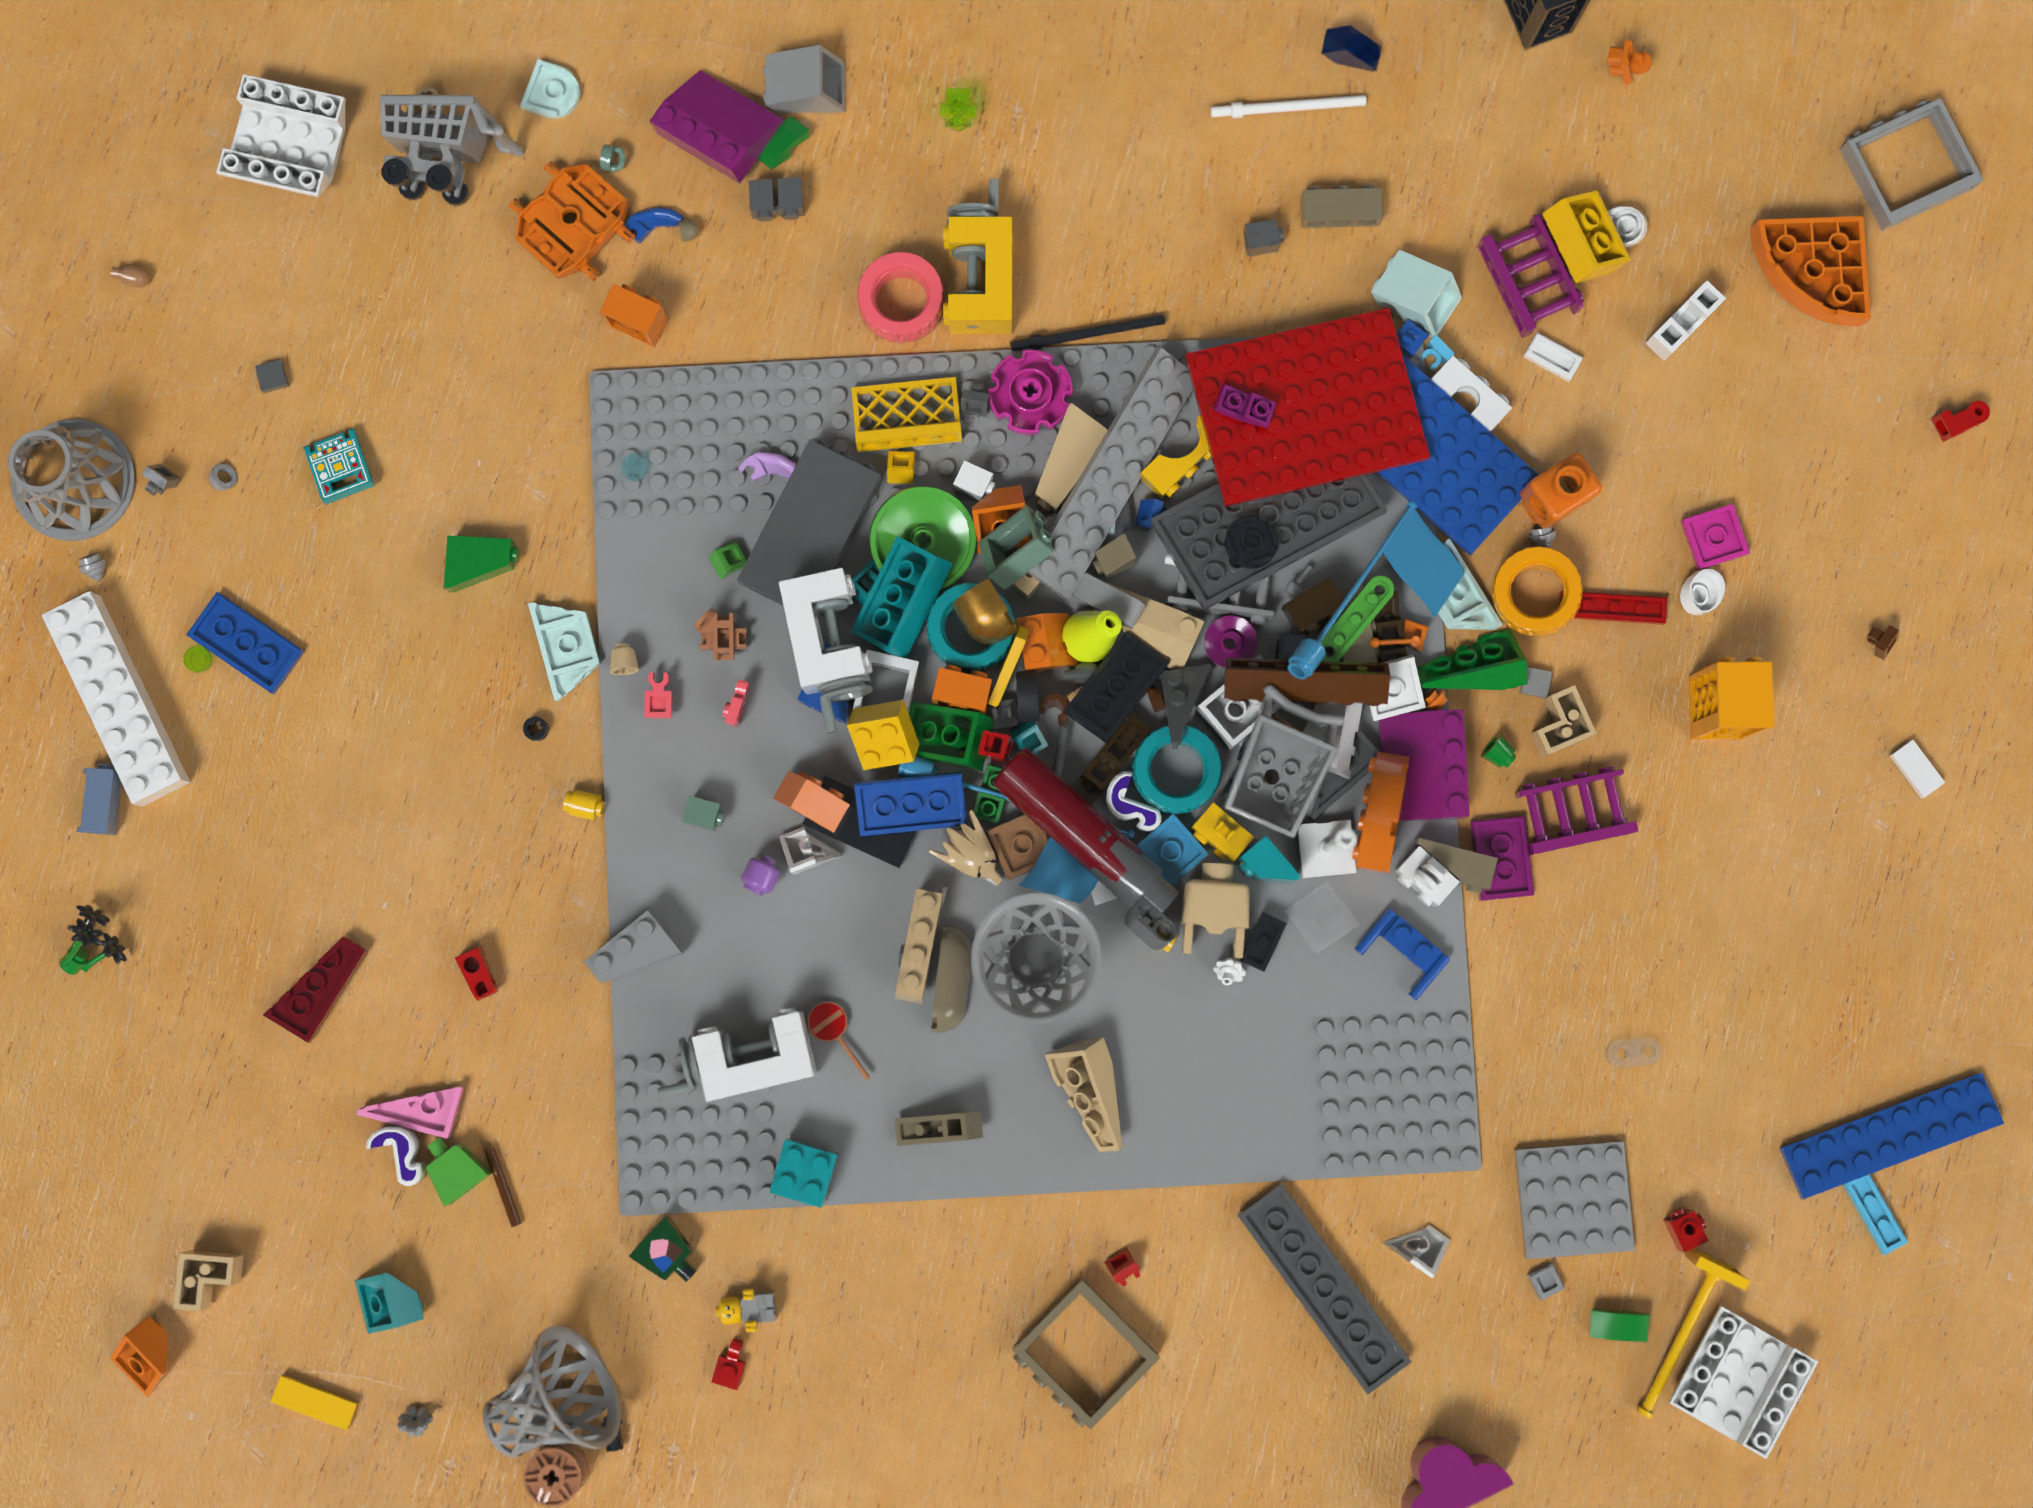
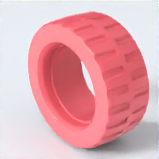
M893 252L875 259L865 269L858 285L857 300L860 314L865 324L868 325L873 333L889 342L904 344L922 339L934 330L943 314L945 293L940 275H938L935 267L930 265L929 261L917 254ZM896 278H909L918 282L925 290L927 296L926 303L922 311L914 318L904 321L893 320L885 316L877 307V295L881 287L888 281Z

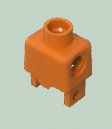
M1573 453L1533 478L1520 491V496L1523 500L1521 505L1534 525L1539 524L1542 528L1547 529L1593 501L1602 492V484L1592 472L1584 457L1580 453ZM1563 477L1572 493H1567L1560 487V478Z

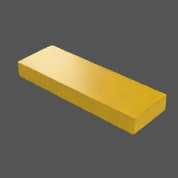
M1019 626L991 692L988 704L997 707L1025 645L1029 631L1022 626Z
M285 1375L280 1376L271 1399V1403L344 1430L350 1428L359 1404L356 1401Z

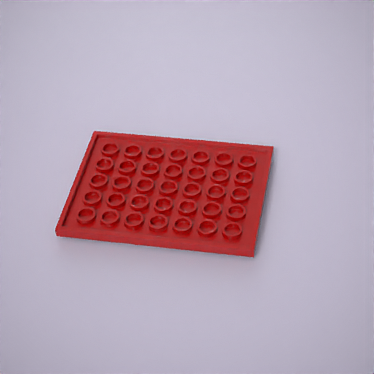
M1389 308L1186 353L1185 355L1224 507L1430 459ZM1226 384L1247 394L1253 392L1276 402L1268 427L1252 425L1213 411L1221 386Z

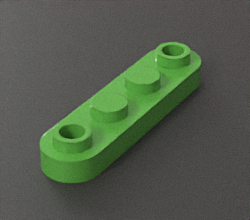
M1385 576L1372 578L1321 641L1323 648H1332L1334 654L1333 656L1325 655L1322 661H1339L1385 606L1394 593V585L1389 578ZM1375 587H1382L1384 593L1382 595L1376 594Z

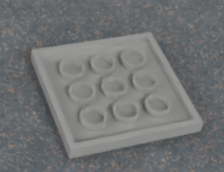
M1624 1141L1514 1149L1525 1259L1635 1251Z

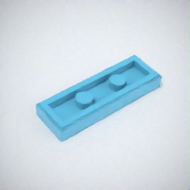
M1870 1175L1843 1184L1844 1189L1882 1255H1886L1908 1243Z

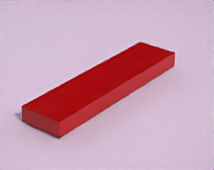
M1563 591L1560 592L1559 605L1563 599ZM1583 592L1580 607L1573 619L1664 625L1666 624L1667 597Z

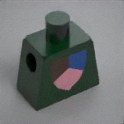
M669 1216L664 1217L629 1255L631 1259L665 1281L675 1272L687 1282L697 1272L686 1260L694 1249Z

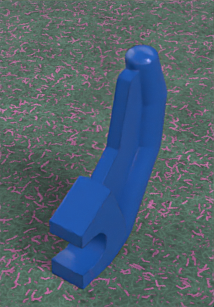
M654 207L632 214L625 223V227L631 232L637 233L635 240L641 244L650 232L657 227L678 226V221H683L684 217L673 209Z

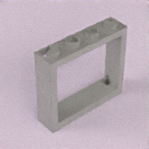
M1941 98L1931 103L1929 100L1923 101L1915 106V110L1909 113L1907 110H1903L1894 115L1890 122L1884 123L1883 120L1869 127L1870 131L1861 134L1860 131L1856 132L1854 135L1846 138L1847 142L1840 149L1881 231L1962 195L1984 181ZM1928 117L1961 180L1890 212L1858 149Z

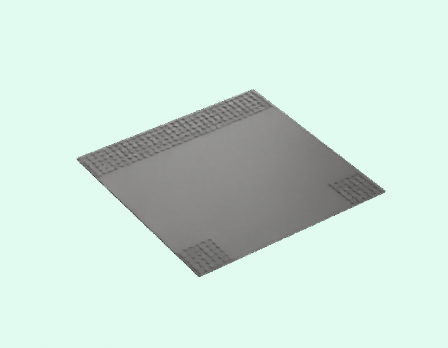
M1257 337L1047 347L1038 351L1052 355V365L1056 367L1063 365L1069 373L1073 393L1071 397L1065 398V402L1074 404L1106 429H1109L1156 348L1162 347L1187 367L1186 353ZM1423 344L1412 358L1401 350V353L1425 374V360L1421 359L1424 352ZM1011 349L604 370L592 371L589 374L599 659L601 662L599 666L609 939L611 940L644 912L649 910L654 913L685 952L679 956L611 981L619 1211L622 1216L812 1206L769 1193L784 1140L787 1138L839 1153L824 1206L1477 1171L1481 1168L1462 885L1458 884L1439 906L1433 907L1430 905L1428 907L1417 898L1419 893L1412 887L1406 888L1396 879L1399 875L1394 872L1416 847L1414 845L1415 839L1422 838L1459 848L1457 819L1398 822L1389 873L1356 867L1355 874L1302 878L1297 832L1294 838H1291L1223 808L1225 804L1219 802L1226 782L1229 778H1235L1240 764L1237 756L1241 745L1238 743L1230 750L1196 710L1192 720L1189 721V726L1198 728L1199 731L1207 734L1209 739L1215 743L1222 761V776L1215 794L1205 805L1189 813L1174 815L1193 835L1194 831L1191 828L1214 802L1253 835L1254 838L1233 863H1230L1228 860L1225 863L1213 854L1215 849L1208 843L1205 846L1201 844L1208 852V855L1173 885L1179 894L1163 911V914L1174 923L1179 934L1170 951L1151 949L1126 926L1125 915L1130 908L1120 899L1116 898L1095 906L1090 893L1081 904L1069 901L1078 907L1094 926L1102 951L1101 972L1097 985L1088 1000L1079 1009L1065 1018L1050 1023L1031 1024L1013 1020L997 1011L984 998L976 984L971 966L965 1016L954 1029L938 1033L931 1032L943 926L949 925L959 928L969 937L973 946L974 938L981 923L994 908L1004 901L1019 895L1042 893L1019 886L1030 872L1007 881L996 858L995 867L1003 880L998 886L991 884L983 878L969 877L962 874L956 868L929 852V849H934L948 855L942 845L943 841L950 843L947 828L917 831L899 869L803 825L805 816L773 799L788 771L795 774L802 771L821 782L824 776H827L855 789L854 782L901 778V776H897L900 764L863 770L847 725L835 720L838 732L827 734L823 714L799 703L797 700L802 688L784 606L740 585L737 578L742 569L723 579H720L709 560L710 554L717 548L737 541L747 560L789 480L780 475L772 474L751 481L750 477L754 474V470L751 467H747L741 473L738 471V468L746 458L759 451L782 454L797 463L809 439L817 442V440L826 442L832 447L831 450L838 454L843 451L852 455L855 458L854 462L864 465V463H868L876 467L882 480L836 568H843L846 575H851V579L873 559L869 545V534L875 514L888 498L903 489L915 486H929L944 490L964 505L973 521L972 507L979 501L953 488V483L964 461L993 473L992 482L996 483L994 489L1021 485L1025 506L1027 505L1033 511L1038 510L1042 513L1047 521L1045 526L1048 531L1061 508L1056 514L1051 510L1049 513L1045 512L1036 504L1038 500L1035 499V492L1062 422L1052 430L1041 426L1038 429V435H1021L1008 429L1009 421L1007 419H1001L1000 421L996 419L989 402L986 417L960 413L963 389L971 391L973 383L983 384L982 392L988 394L989 389L996 387V384L991 381V375L997 365L1009 355H1012L1015 359H1020L1024 350L1011 352ZM956 377L962 442L866 452L857 451L851 387ZM941 386L935 393L946 400L952 393L951 386ZM1029 388L1027 397H1032L1034 389ZM914 389L909 396L919 403L927 393L922 389ZM1193 389L1150 463L1159 454L1168 458H1181L1190 454L1197 447L1199 434L1195 422L1200 413ZM895 391L887 392L883 399L893 406L901 396ZM869 394L858 395V403L865 408L875 399ZM931 397L923 407L933 414L940 407L941 403ZM905 399L897 410L908 416L915 406ZM879 402L871 412L881 419L889 409ZM946 407L937 416L943 422L955 421L954 413ZM919 410L911 420L920 425L925 424L929 417ZM893 413L885 423L890 427H898L903 420ZM867 415L860 423L861 430H870L877 422ZM888 451L915 452L913 484H890L887 482ZM1212 458L1209 461L1203 459L1197 465L1200 468L1197 473L1189 480L1185 477L1179 483L1181 488L1171 498L1166 495L1161 500L1140 479L1129 497L1134 530L1124 531L1120 512L1115 521L1114 535L1107 534L1100 546L1102 548L1125 534L1136 556L1134 567L1105 580L1102 574L1097 575L1091 562L1085 573L1105 583H1110L1165 605L1168 596L1176 597L1179 577L1178 568L1174 565L1165 564L1166 553L1168 552L1153 528L1143 529L1135 526L1141 500L1157 499L1164 502L1163 507L1170 509L1214 486L1218 481ZM1376 472L1367 474L1366 477L1387 508L1386 514L1270 575L1265 610L1274 611L1271 622L1266 621V624L1261 625L1251 623L1250 619L1243 618L1252 625L1257 635V650L1252 659H1255L1259 654L1263 659H1276L1277 641L1282 634L1297 635L1281 608L1291 600L1285 593V588L1301 574L1307 565L1311 566L1312 570L1304 581L1299 584L1304 592L1328 577L1331 578L1338 590L1352 588L1406 511L1409 501ZM1416 509L1426 526L1437 537L1436 525ZM1032 533L1029 534L1030 540L1033 539ZM977 542L974 556L965 573L956 582L940 590L936 597L937 599L945 590L952 588L954 585H961L966 582L981 583L988 578L995 590L1001 593L1008 601L1014 614L1015 623L1016 618L1036 614L1068 613L1070 618L1079 611L1093 610L1073 598L1069 600L1063 599L1044 584H1041L1028 600L1011 585L1004 590L988 577L982 554H978ZM1015 548V549H1010V550H1008V551L1004 554V555H1005V559H1007L1008 557H1010L1013 553H1015V552H1016L1017 550H1019L1020 548ZM1382 553L1360 586H1366L1376 576L1389 578L1394 585V590L1398 591L1400 618L1429 626L1420 653L1405 644L1408 656H1414L1416 667L1441 655L1445 656L1444 629L1441 617L1437 614L1433 618L1422 599L1403 581ZM873 568L872 571L878 576L879 572ZM865 576L864 578L873 586L874 583ZM1258 582L1241 591L1239 606L1255 608ZM857 583L866 593H868L859 583ZM1188 586L1186 599L1197 600ZM1375 587V593L1384 592L1382 587ZM853 596V604H849L844 610L834 613L842 645H857L863 653L871 650L893 655L851 632L863 607ZM1227 598V599H1225V600H1223V601H1221V602H1219V603H1220V604H1227V605H1228V603H1229V598ZM711 608L716 611L718 616H729V613H734L735 628H746V650H735V660H713V651H702L699 649V645H702V635L698 633L694 625ZM1187 610V614L1205 622L1184 668L1211 664L1212 675L1207 678L1204 685L1205 691L1198 700V705H1200L1224 685L1225 668L1218 666L1208 657L1204 646V638L1209 626L1215 620L1225 615ZM956 611L951 614L947 620L945 632L946 637L955 648L963 652L974 653L990 646V644H983L974 640L967 633L966 627ZM818 615L823 644L825 642L830 644L824 615ZM927 616L906 659L919 661L920 663L911 702L933 705L932 696L939 667L945 669L946 664L936 656L930 646L927 636ZM1328 618L1318 623L1320 628L1309 635L1303 632L1300 635L1307 636L1309 639H1317L1329 622ZM1120 630L1112 649L1125 634L1122 630ZM1227 639L1225 645L1228 648H1233L1235 642L1232 639ZM626 643L630 644V647L635 650L639 667L637 673L631 675H613L609 673L610 653L615 645ZM1327 647L1324 649L1325 655L1333 656L1332 648ZM1022 653L1001 698V701L1015 699L1017 714L1016 672L1025 671ZM1007 655L995 667L986 669L983 672L988 674V679H992V690ZM1105 658L1093 663H1096L1099 666ZM872 665L873 673L869 674L871 683L867 686H872L873 692L864 696L862 707L903 700L909 673ZM1075 666L1037 672L1039 709L1040 702L1045 696L1060 694L1066 699L1067 694L1084 685L1077 683L1076 680H1064V670L1075 669ZM650 672L655 674L654 680L656 683L663 681L664 672L669 674L670 682L665 687V691L673 692L672 719L644 717L645 691H652L653 687L648 681ZM1160 676L1157 679V681L1153 684V686L1156 685L1158 687L1163 702L1165 704L1162 681ZM738 679L749 682L750 688L745 699V706L739 726L736 728L725 723L726 718L722 717L726 702L731 703ZM1421 686L1423 698L1434 688H1422ZM1444 689L1446 691L1445 695L1448 697V689ZM1146 693L1132 712L1153 728L1150 731L1151 733L1162 726H1168L1166 707L1163 711L1153 712L1148 694ZM855 699L850 700V716ZM1449 699L1440 710H1449ZM1306 701L1295 703L1311 711L1316 706V704ZM1363 703L1358 729L1380 751L1379 720H1372L1369 705ZM989 705L986 712L988 717H990ZM1055 707L1048 709L1046 714H1040V721H1034L1048 744L1047 747L1035 755L1050 769L1053 767L1060 728L1058 715L1062 712ZM1282 708L1274 713L1298 728L1305 729L1308 723L1307 720L1291 714ZM1422 708L1407 713L1426 712L1431 710H1426L1425 708ZM1068 716L1066 723L1061 726L1070 729L1062 779L1072 787L1106 743ZM1016 727L992 730V732L1011 737L1009 732ZM1014 743L1011 759L1020 751L1016 743ZM1172 745L1166 746L1153 757L1151 764L1152 778L1157 786L1166 793L1174 795L1187 794L1200 783L1202 776L1201 761L1196 753L1188 747L1178 745V749L1172 750ZM1135 752L1116 776L1124 771L1132 772ZM986 756L983 771L935 762L934 767L939 768L937 774L962 772V781L981 787L988 763L1003 768L1007 763L991 760ZM1269 769L1271 772L1270 776L1272 777L1271 785H1274L1278 782L1279 775L1277 771ZM1373 773L1367 774L1318 818L1313 820L1310 813L1324 782L1323 779L1301 824L1330 823L1331 821L1351 820V828L1355 832L1356 837L1357 835L1361 836L1362 830H1357L1361 810H1366L1367 804L1362 803L1366 783H1371ZM1132 774L1124 797L1150 806L1138 793ZM1109 783L1092 806L1116 828L1129 831V829L1135 830L1132 842L1137 846L1153 831H1139L1136 828V825L1139 823L1138 819L1121 821L1114 818L1108 812L1105 802ZM963 787L967 826L974 830L969 811L972 810L974 812L979 792ZM688 796L721 804L723 806L722 811H725L722 826H717L716 831L682 822ZM1005 800L998 824L978 819L984 832L1025 814L1011 801ZM1159 810L1161 814L1160 825L1165 820H1167L1172 814L1164 813ZM959 826V827H950V828H952V829L962 831L961 826ZM804 827L807 832L842 853L843 856L793 875L790 872L779 836ZM1267 836L1300 874L1301 878L1293 883L1253 880L1252 877L1247 879L1237 868L1240 865L1237 859L1260 839ZM763 854L777 861L775 867L780 870L781 874L773 891L760 896L743 887L745 883L741 880V875L752 857L760 859ZM1202 863L1234 865V882L1245 883L1249 887V929L1245 930L1243 951L1261 912L1287 923L1265 972L1241 962L1242 968L1246 971V975L1243 976L1241 982L1234 981L1231 985H1224L1222 980L1217 978V973L1213 971L1217 960L1232 958L1234 929H1226L1222 934H1210L1203 926H1193L1191 954H1181L1183 925L1179 923L1185 884L1191 879H1201ZM942 887H948L934 938L923 1003L896 999L895 992L900 967H898L901 944L905 945L916 889L942 893ZM1027 905L1020 908L1032 914L1041 905ZM1388 908L1402 917L1440 949L1443 954L1450 958L1448 964L1417 1001L1408 994L1425 973L1380 935L1363 956L1354 949ZM1061 911L1065 924H1077L1073 918ZM1050 912L1040 918L1045 925L1054 924ZM1013 916L1011 928H1020L1024 920ZM1002 918L997 921L989 934L1001 931ZM1031 922L1028 928L1037 927L1034 922ZM1060 929L1053 931L1055 935L1060 936ZM1067 933V942L1075 947L1079 935ZM1007 935L1008 942L1012 940L1013 935ZM1030 935L1021 939L1014 946L1010 957L1011 968L1015 976L1021 982L1030 986H1042L1051 982L1059 973L1062 962L1061 953L1057 945L1051 939L1042 935ZM1001 941L990 945L996 955L1001 952ZM1087 942L1082 955L1090 963V949ZM1068 951V958L1070 960L1074 954ZM983 955V967L986 975L991 963ZM1002 959L999 964L1004 967L1005 963ZM1077 963L1070 970L1072 977L1083 972ZM998 972L994 982L1005 985V976ZM1065 977L1061 979L1059 984L1066 983ZM1012 983V989H1017L1018 986ZM1084 984L1072 987L1071 1000L1078 994ZM1062 990L1053 991L1049 998L1060 1001ZM1037 992L1036 994L1041 997L1044 992ZM996 994L1000 999H1002L1005 1003L1011 1006L1009 996L1007 994ZM1027 994L1018 995L1023 1005L1033 1000ZM833 1002L844 1009L847 1015V1028L841 1037L869 1074V1080L863 1077L837 1039L831 1042H824L816 1039L810 1033L808 1016L817 1004ZM1041 1004L1033 1012L1051 1011V1009ZM796 1008V1012L804 1013L818 1075L706 1102L704 1090L698 1084L695 1091L659 1098L657 1088L687 1081L680 1056V1038L684 1037L688 1042L690 1035L699 1036L698 1030L717 1027L718 1031L729 1033L734 1047L770 1039L769 1023L772 1022V1018L778 1017L777 1011ZM1104 1037L1113 1064L1123 1146L1120 1151H1098L1082 1125L1083 1118L1076 1107H1070L1067 1102L1070 1098L1062 1085L1058 1087L1053 1080L1045 1058L1046 1053L1084 1039ZM772 1049L737 1058L738 1066L773 1058L775 1055ZM981 1110L983 1138L897 1146L895 1118Z

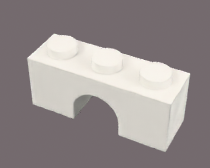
M1706 281L1645 344L1665 361L1726 298L1711 283Z
M1452 356L1431 380L1451 398L1460 392L1470 394L1475 401V410L1471 415L1491 432L1512 409L1508 399L1501 393L1496 394L1490 389L1489 383L1482 376L1473 374L1469 370V365L1464 360L1456 359Z

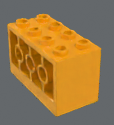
M1734 657L1719 658V661L1711 662V665L1704 666V669H1697V673L1689 676L1691 740L1746 739L1775 727L1772 662H1763L1762 657L1746 658V661L1736 662Z

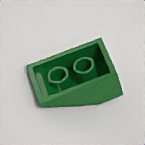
M911 702L909 716L920 744L916 756L939 763L983 771L986 756L979 755L978 751L983 730L992 732L993 718L974 711Z

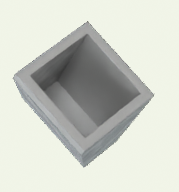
M821 45L765 55V65L763 68L765 90L763 97L766 106L777 113L845 112V62Z

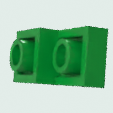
M792 116L781 124L758 157V160L769 169H774L790 158L791 149L809 138V129Z
M988 763L981 787L1000 792L993 786V781L1003 767ZM979 791L974 809L975 816L978 819L998 824L1005 799Z
M1593 1308L1591 1310L1589 1337L1616 1341L1648 1342L1650 1314L1628 1310L1616 1312Z

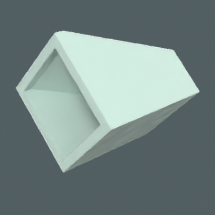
M1400 249L1395 257L1389 260L1385 272L1381 278L1375 281L1371 292L1377 305L1383 309L1389 308L1391 314L1405 323L1409 319L1429 334L1428 337L1431 339L1439 334L1462 299L1452 272Z

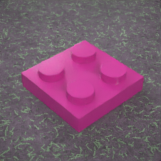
M1733 504L1680 521L1697 571L1750 554Z

